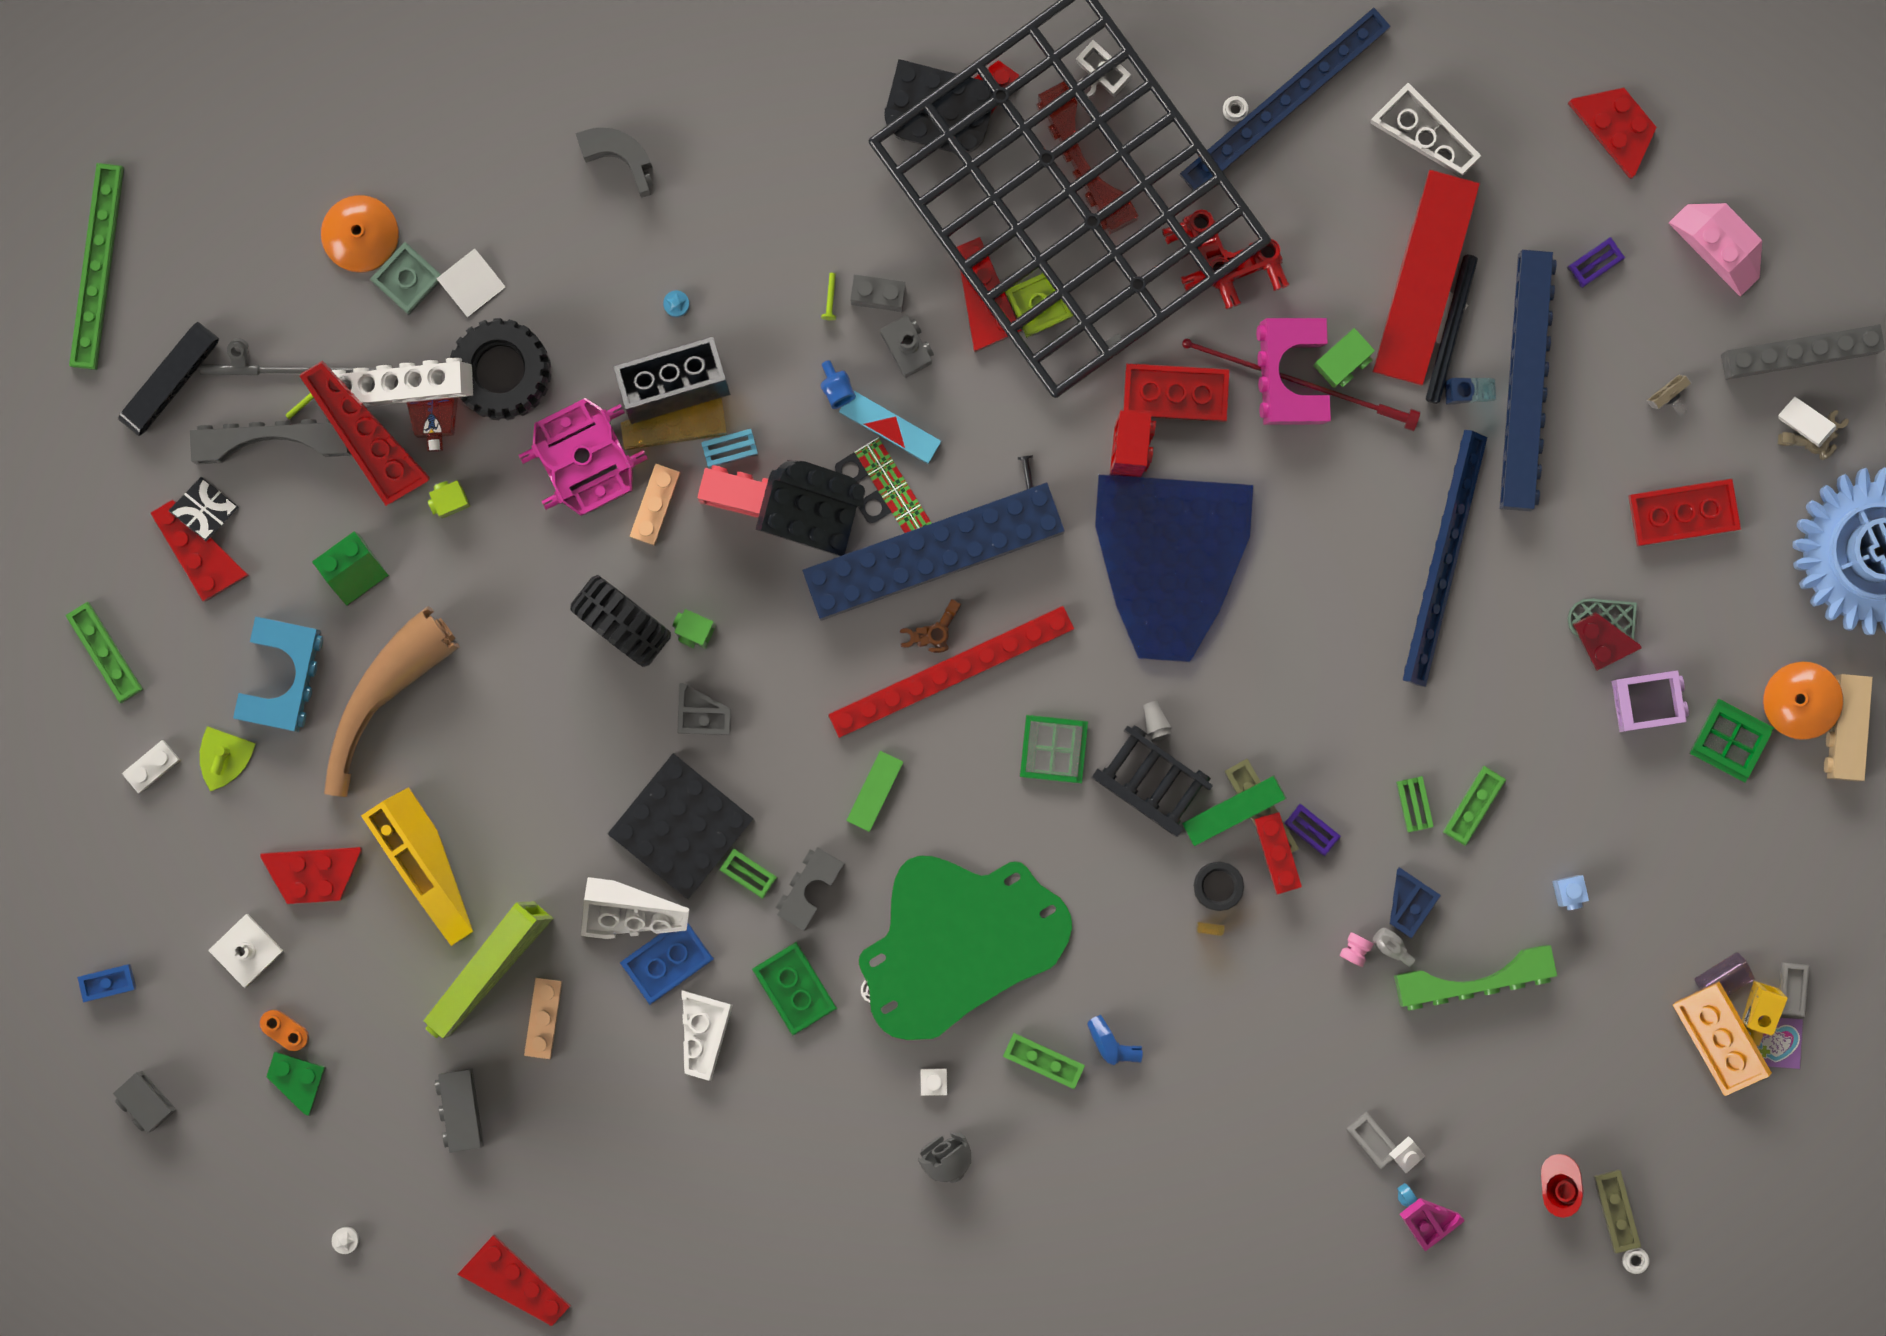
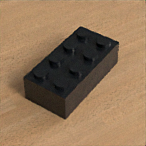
M713 337L613 366L625 410L631 424L731 395Z

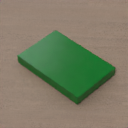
M797 942L752 969L792 1036L837 1009Z

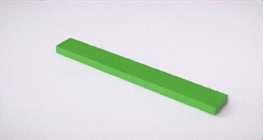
M96 164L69 366L73 368L97 370L124 167L119 165Z

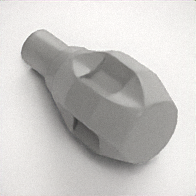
M1381 928L1374 935L1373 942L1383 954L1393 959L1401 960L1408 967L1415 962V959L1407 953L1402 939L1394 932Z

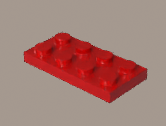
M1126 363L1123 411L1152 413L1151 418L1226 422L1230 369Z
M1733 479L1628 496L1637 547L1741 530Z

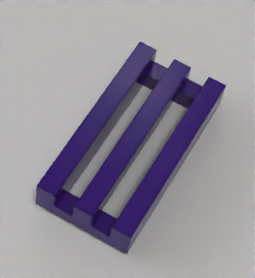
M1610 237L1567 268L1574 274L1573 277L1579 281V285L1583 288L1625 259V256ZM1609 245L1611 247V250L1579 271L1576 268ZM1614 253L1616 254L1617 258L1588 278H1583L1582 275Z
M1299 804L1284 822L1290 830L1323 856H1326L1341 837L1302 804ZM1300 812L1305 814L1333 838L1329 841L1298 816ZM1296 820L1327 846L1322 848L1292 824V822Z

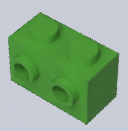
M1353 328L1313 366L1333 388L1339 384L1344 387L1354 378L1351 373L1359 367L1363 370L1373 361L1370 356L1375 350Z
M684 609L683 614L678 612L672 625L675 628L674 633L679 636L678 641L691 648H694L696 644L705 649L717 626L714 621L687 609Z

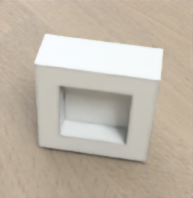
M947 1068L921 1069V1096L947 1095Z
M1409 1136L1389 1153L1405 1173L1409 1172L1425 1157Z

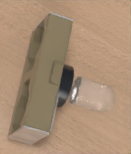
M1679 374L1646 401L1651 408L1660 409L1665 404L1673 403L1672 406L1676 412L1683 416L1687 413V408L1679 399L1681 396L1680 392L1689 386L1691 381L1687 376Z

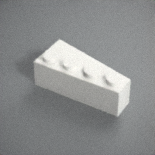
M1409 83L1370 122L1372 125L1460 177L1481 157Z

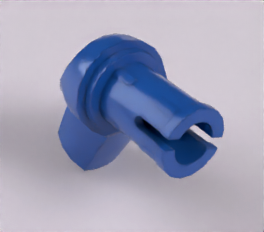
M1101 1015L1088 1021L1087 1025L1101 1056L1108 1064L1116 1065L1119 1061L1141 1063L1143 1056L1142 1046L1119 1045Z

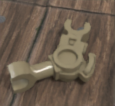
M1838 410L1831 412L1827 417L1828 420L1836 425L1835 431L1846 427L1849 422L1846 418L1840 424L1836 423L1835 416L1838 414ZM1834 431L1818 447L1804 436L1783 432L1778 434L1777 445L1805 446V449H1808L1811 453L1819 454L1820 459L1825 460L1836 450V445L1832 444L1829 447V443L1838 434Z

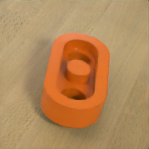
M270 1010L262 1015L260 1028L263 1033L286 1049L298 1051L308 1044V1031L283 1012ZM271 1018H274L277 1021V1026L275 1028H271L269 1026V1020ZM292 1033L298 1035V1041L296 1043H293L290 1040V1035Z

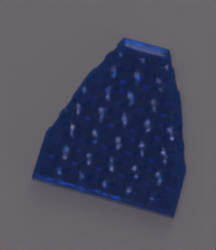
M1098 475L1095 530L1098 535L1115 606L1121 616L1138 659L1190 662L1220 612L1249 541L1253 485Z

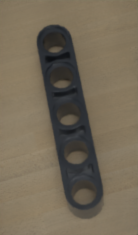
M200 322L195 323L122 410L118 420L136 435L141 436L216 347L219 338Z

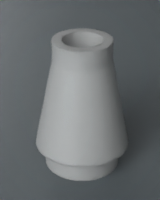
M1158 701L1143 705L1147 736H1150L1152 741H1159L1171 736L1170 729L1172 727L1162 712Z

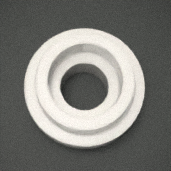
M1232 96L1224 102L1223 114L1231 122H1240L1248 114V104L1242 97ZM1238 106L1240 112L1237 114L1232 113L1231 107Z
M1641 1248L1628 1250L1623 1255V1266L1630 1273H1643L1649 1266L1648 1254ZM1633 1256H1638L1640 1259L1637 1265H1632L1631 1263Z

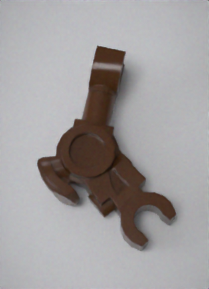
M951 599L939 623L936 622V624L916 628V632L908 628L901 629L900 633H908L911 637L908 643H901V647L909 648L914 643H917L918 647L932 644L935 647L928 648L930 652L942 653L949 649L946 644L949 638L948 626L962 604Z

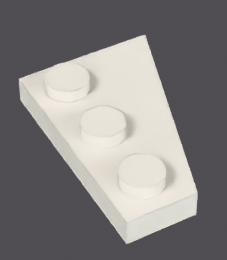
M682 991L684 1011L682 1016L685 1039L683 1042L685 1074L711 1081L733 1005Z

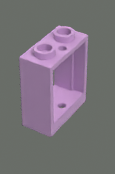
M1678 670L1611 681L1620 732L1686 722V717L1689 716L1688 705L1686 701H1683L1681 692L1685 689L1682 676H1679ZM1669 679L1675 717L1634 723L1628 685Z

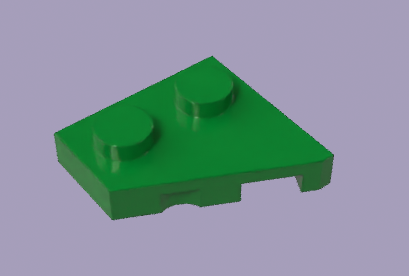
M274 1052L266 1077L302 1113L310 1116L326 1067L283 1053Z

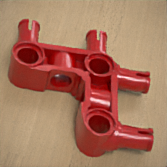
M1200 209L1186 216L1180 224L1189 237L1193 239L1214 224L1215 220L1210 212ZM1199 217L1204 218L1208 226L1204 229L1197 228L1194 220ZM1170 227L1162 229L1163 236H1166L1165 241L1167 245L1179 240ZM1218 234L1198 247L1212 268L1216 265L1225 264L1244 250L1242 249L1234 253L1224 250ZM1271 239L1270 244L1266 246L1273 249L1274 256L1272 258H1265L1260 250L1212 285L1219 289L1226 310L1231 309L1233 305L1236 307L1242 304L1233 285L1235 280L1252 273L1267 270L1274 291L1280 290L1281 287L1283 289L1289 286L1281 266L1283 258L1280 253V246L1274 239ZM1199 270L1186 276H1181L1182 284H1185V291H1188L1206 277Z

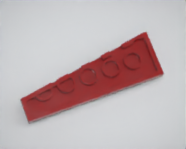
M324 361L319 362L300 374V378L385 506L429 481L430 477Z

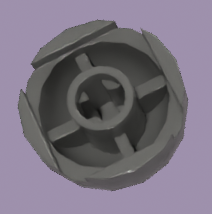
M950 1133L952 1138L943 1141L944 1138L941 1136L921 1150L922 1158H918V1161L925 1173L933 1180L954 1183L964 1177V1173L971 1164V1149L962 1133Z

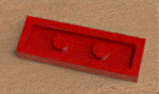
M1280 812L1253 819L1276 895L1301 888L1302 885Z

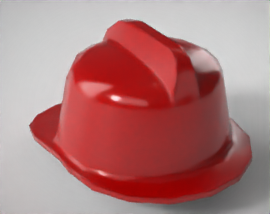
M1563 1154L1551 1155L1545 1160L1541 1168L1544 1205L1554 1216L1569 1217L1578 1212L1582 1205L1584 1189L1581 1172L1577 1163L1569 1156Z

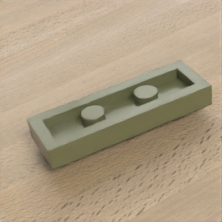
M1618 1169L1593 1176L1614 1253L1641 1247L1621 1170Z

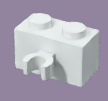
M1092 40L1076 58V62L1090 74L1112 58V56ZM1118 65L1092 84L1087 96L1090 98L1096 93V86L1099 83L1115 98L1132 79V76L1122 65Z

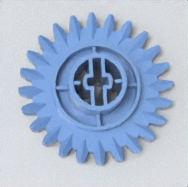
M1884 467L1878 471L1874 482L1870 481L1868 469L1864 468L1857 472L1855 486L1852 485L1849 477L1844 474L1837 479L1838 493H1835L1828 485L1820 489V497L1824 504L1821 505L1813 500L1807 503L1806 509L1813 518L1811 520L1801 519L1797 522V528L1805 533V538L1793 541V548L1803 552V558L1793 562V566L1797 570H1806L1807 576L1799 582L1801 589L1813 587L1816 592L1810 600L1813 607L1823 603L1828 605L1825 613L1827 620H1835L1841 614L1844 616L1843 627L1846 630H1853L1858 621H1862L1864 634L1874 635L1878 622H1880L1882 630L1886 633V468ZM1881 545L1884 553L1877 557L1874 549Z

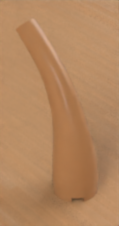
M427 606L411 618L391 638L369 666L354 690L335 734L329 757L324 794L340 797L348 796L352 775L349 773L352 757L360 736L374 713L400 691L460 648L457 643H451L456 638L442 618L435 620L431 616L434 612L431 607Z

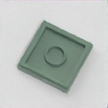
M404 242L370 280L410 315L437 286L439 281L436 278L441 274Z

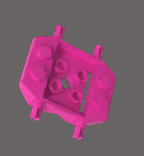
M584 398L534 423L532 448L518 455L523 464L537 457L540 458L556 490L554 495L541 500L546 510L559 503H563L580 516H583L632 491L633 468L635 465L648 460L644 450L630 457L629 455L626 456L610 424L612 419L625 414L621 404L606 411V409L603 410ZM593 424H596V425H594V426H592V427H590V428H588V429H586V430H584V431H582V432H580V433H578V434H576V435H574V436H572V437H570V438H568V439H566V440H564V441H562V442H560V443H558V444H556V445H554V446H552V447L549 448V446H551V445H553V444H555V443H557V442H559V441H561V440H563V439H565V438H567V437H569V436H571V435H573V434H575V433H577V432H579V431H581V430H583V429H585V428H587V427H589V426H591V425H593ZM580 449H586L590 454L588 461L584 463L577 462L575 458L576 452ZM614 465L617 466V469L573 491L570 490V487Z

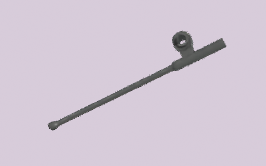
M237 338L232 340L227 346V354L230 357L231 365L200 364L199 373L200 375L301 374L311 367H260L259 365H247L246 356L249 353V345L245 340ZM235 347H239L241 349V353L237 352L235 350ZM330 368L331 370H345L346 373H353V368ZM369 368V371L376 370V368Z

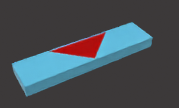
M854 391L855 399L841 407L840 414L929 464L941 443L939 439Z

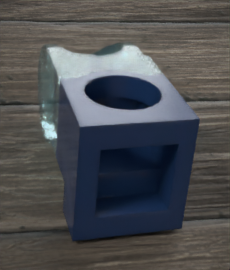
M1450 378L1445 382L1446 405L1495 401V379Z

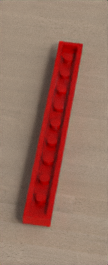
M1061 606L828 714L838 737L841 738L1074 630V627L1064 606Z

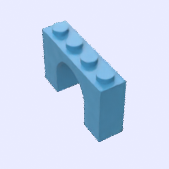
M255 617L250 642L285 651L294 662L296 676L292 687L284 695L277 698L266 699L238 693L233 719L299 732L300 727H304L307 715L306 712H303L305 702L310 701L312 687H309L311 676H315L318 662L314 661L316 651L321 650L323 636H320V630Z

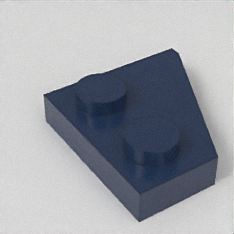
M1399 867L1396 873L1390 925L1412 939L1441 895Z

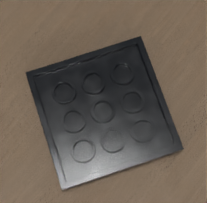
M673 753L608 832V835L689 900L754 818Z

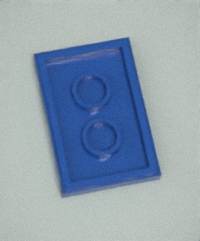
M687 923L686 931L660 933L622 960L620 964L649 1005H651L710 963L714 958L690 924Z

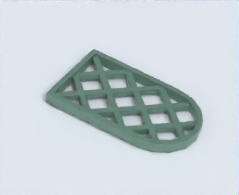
M1595 598L1583 599L1575 603L1569 610L1567 617L1568 626L1571 632L1578 638L1577 632L1572 627L1573 623L1581 620L1586 613L1589 615L1593 614L1590 610L1598 605L1603 611L1600 616L1603 617L1606 614L1612 621L1611 624H1614L1626 635L1625 631L1632 626L1631 638L1634 640L1636 602L1600 600ZM1583 602H1595V603H1593V604L1588 608ZM1601 603H1612V605L1605 609ZM1581 604L1585 611L1578 616L1573 610L1577 605ZM1619 604L1631 606L1624 611ZM1616 606L1621 614L1614 619L1609 611ZM1633 608V615L1631 620V618L1626 613ZM1571 615H1573L1576 618L1572 622ZM1624 616L1630 623L1622 629L1617 621Z

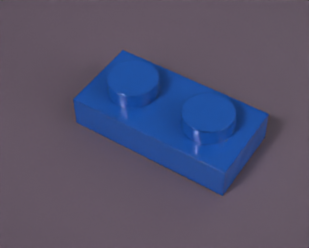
M131 964L77 977L83 1002L136 990Z

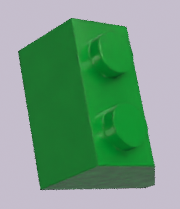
M355 531L312 561L325 581L346 606L389 576L360 534Z

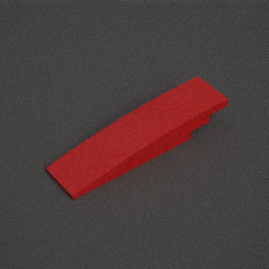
M1434 170L1428 171L1372 372L1423 385L1480 183Z

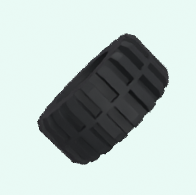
M493 318L492 322L484 320L479 322V326L468 328L466 330L467 334L463 338L459 337L456 341L457 347L455 350H452L450 358H462V362L472 364L473 396L459 398L478 415L498 421L500 419L513 420L517 415L524 416L528 414V410L531 407L536 408L540 403L539 399L541 396L546 395L548 391L546 387L551 380L550 359L538 337L525 325H520L510 319L503 321L502 318ZM498 346H507L517 351L522 357L525 368L524 375L514 389L500 394L486 390L479 383L476 374L477 364L482 355L488 350Z
M599 575L591 577L570 605V610L578 618L642 667L650 665L671 638V632Z

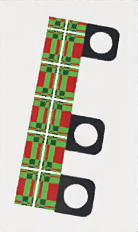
M879 437L836 463L835 471L842 473V467L845 463L854 462L859 468V472L854 479L859 481L869 475L878 489L864 498L863 508L858 507L868 523H875L892 512L904 533L932 524ZM875 499L881 503L882 510L880 514L871 516L866 512L865 505L869 500Z

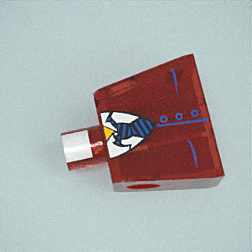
M458 397L407 402L414 435L417 438H427L428 452L443 451L442 437L454 435Z

